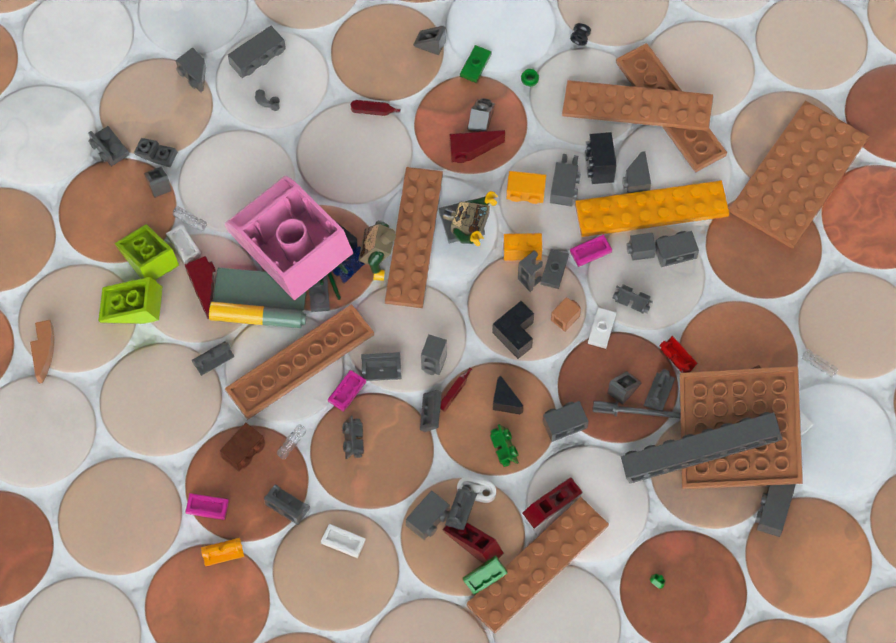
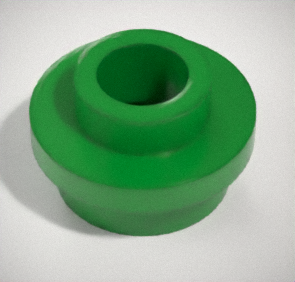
M526 69L521 75V82L525 86H535L539 81V75L534 69Z

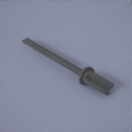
M593 401V412L614 414L616 417L618 412L681 419V413L622 407L618 406V401L616 403Z

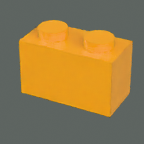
M509 171L506 199L514 202L528 201L532 204L543 203L546 175Z
M542 233L504 234V261L523 260L534 250L538 253L536 260H542Z

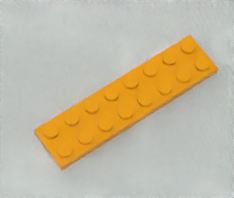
M722 180L575 201L581 237L729 217Z

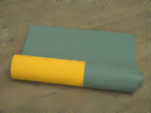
M217 268L214 298L209 309V320L301 329L302 325H306V314H304L306 292L296 300H293L267 272Z

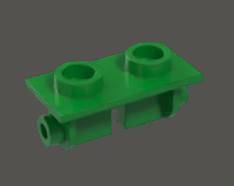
M498 424L499 430L497 428L491 430L490 437L494 448L502 446V449L496 451L499 462L503 467L509 466L511 461L518 464L517 456L519 454L516 447L511 443V432L508 428Z

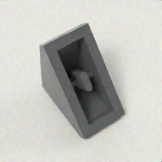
M439 26L421 30L413 45L416 48L439 55L446 42V27Z
M162 167L144 173L154 198L172 191L168 176Z
M626 371L610 381L608 394L623 405L642 383Z

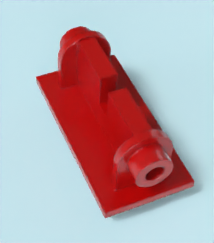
M671 336L667 342L663 341L659 345L661 347L660 350L663 351L681 373H690L698 364L674 336Z

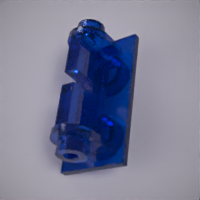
M360 246L352 250L353 254L347 258L348 261L344 260L341 263L348 270V274H345L338 266L332 271L335 276H340L344 284L365 265V263L358 261L361 250Z

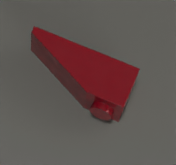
M505 130L450 134L451 162L464 163L471 161L505 142Z
M204 256L185 264V268L207 319H209V309L211 302H213L215 282L213 273L216 270L213 262H208L207 257Z
M570 477L533 502L522 514L535 529L583 492Z
M466 523L464 530L447 525L442 529L444 533L482 563L487 562L494 556H497L499 559L504 554L496 539L469 523Z

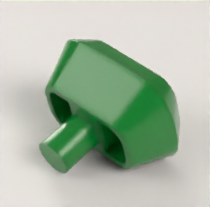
M653 574L650 577V582L659 589L665 585L663 575Z

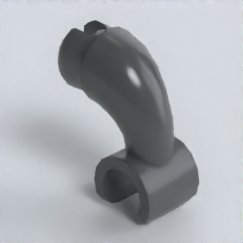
M259 89L255 92V100L259 105L271 108L273 111L279 110V105L274 104L280 102L278 97H272L268 101L263 90Z

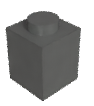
M653 233L630 235L629 243L626 246L627 253L631 254L632 260L655 257L656 247Z

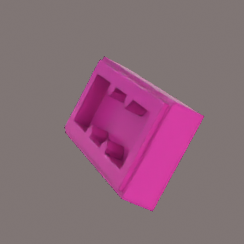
M603 234L571 248L570 253L577 266L580 267L612 253V248Z
M350 370L328 398V402L344 412L366 384V379Z
M189 493L185 512L190 515L225 520L229 500Z

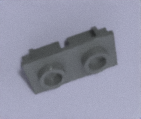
M624 284L622 287L616 286L620 290L619 292L615 291L612 297L615 299V302L628 307L631 300L634 301L631 306L632 309L642 314L644 312L648 313L650 309L648 303L653 304V301L649 300L651 296L642 292L637 295L632 292L633 288Z
M224 341L192 359V362L202 376L235 356L230 350L231 347L228 342Z
M663 369L661 372L656 373L644 406L663 411L675 378L669 375L670 372Z
M350 416L342 426V432L345 435L343 443L345 459H348L351 455H354L355 458H361L364 453L363 440L356 439V437H363V423L360 419H353V416Z
M462 486V489H458L445 525L464 530L477 493L470 492V489Z

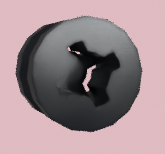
M577 23L574 25V32L571 34L570 40L577 45L583 46L588 42L591 28L586 24Z

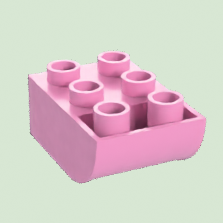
M283 176L225 222L227 231L293 300H296L353 254L344 230L288 176Z

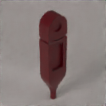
M354 100L350 104L351 111L359 114L386 116L390 113L401 111V109H395L385 102Z
M471 367L467 372L458 377L446 396L441 400L440 409L445 412L466 384L469 373L472 371Z

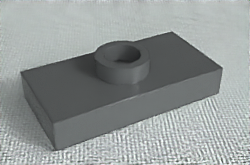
M550 250L540 285L559 289L568 261V253Z
M439 390L423 394L420 430L423 432L439 428L442 393Z

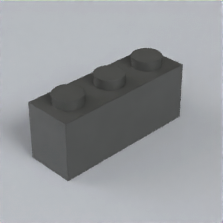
M271 25L229 53V64L241 78L249 76L260 66L266 65L273 57L281 55L286 49L285 41Z
M796 484L765 486L769 487L768 493H763L760 503L764 505L762 512L758 511L755 520L758 523V531L777 537L781 536Z

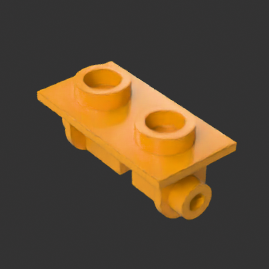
M240 538L201 547L205 566L244 557Z

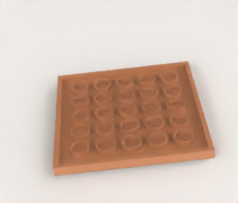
M798 366L680 373L681 439L688 434H700L705 429L714 430L721 428L720 426L726 423L735 424L744 418H756L764 412L775 413L783 439L782 441L682 469L683 489L803 484Z

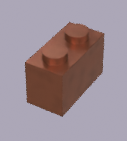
M245 423L220 450L221 458L238 471L246 468L251 463V458L263 450L265 446L264 436Z

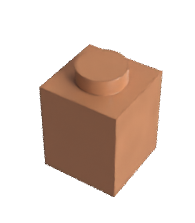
M566 297L552 311L551 321L566 332L580 317V305Z

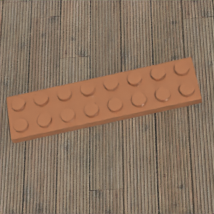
M647 43L616 59V64L633 87L682 91ZM662 126L695 173L727 155L726 150L710 128L709 131Z
M567 80L562 115L564 117L709 131L713 94Z
M406 167L385 304L423 308L443 171Z
M351 304L227 386L225 391L248 420L374 336V332Z
M580 497L505 567L508 572L506 575L482 591H479L467 602V607L495 634L609 526V523Z

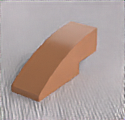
M51 320L36 322L38 340L30 341L35 376L39 384L43 383L49 371L54 352V327Z

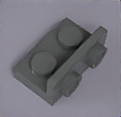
M109 126L96 134L92 131L88 132L90 137L88 140L89 144L94 150L98 149L100 152L98 154L104 163L107 161L112 167L129 156V151Z

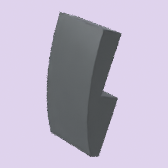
M146 138L140 139L134 151L136 156L167 167L172 166L178 153L176 148L159 145L157 141Z

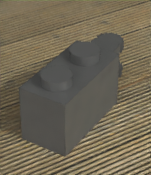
M563 154L561 163L556 162L550 203L572 206L573 200H577L578 189H575V185L580 183L581 177L577 165L579 156L574 155L572 164H567V154Z

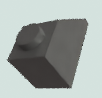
M645 151L638 155L627 168L625 177L622 178L623 188H627V194L649 191L651 189Z

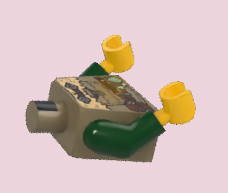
M490 191L485 197L465 202L461 201L456 211L448 208L445 209L443 219L452 221L451 232L460 243H474L476 246L481 244L479 241L484 239L482 233L489 217L490 206L488 205L489 203L492 206L497 204L494 198H497L498 195L495 192Z
M381 220L376 221L375 225L365 228L358 260L370 266L372 273H374L373 279L378 281H384L385 270H381L379 264L391 254L393 241L396 238L395 231Z

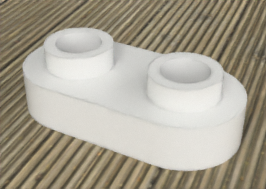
M464 477L457 484V491L462 489V486L471 489L470 492L477 493L475 501L490 503L496 497V487L491 482ZM488 491L490 495L484 496L483 492Z

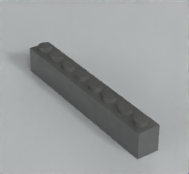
M764 412L756 418L741 419L739 423H726L718 429H705L700 434H688L676 441L667 440L662 445H650L638 452L629 451L624 456H621L626 479L631 484L782 441L775 413Z

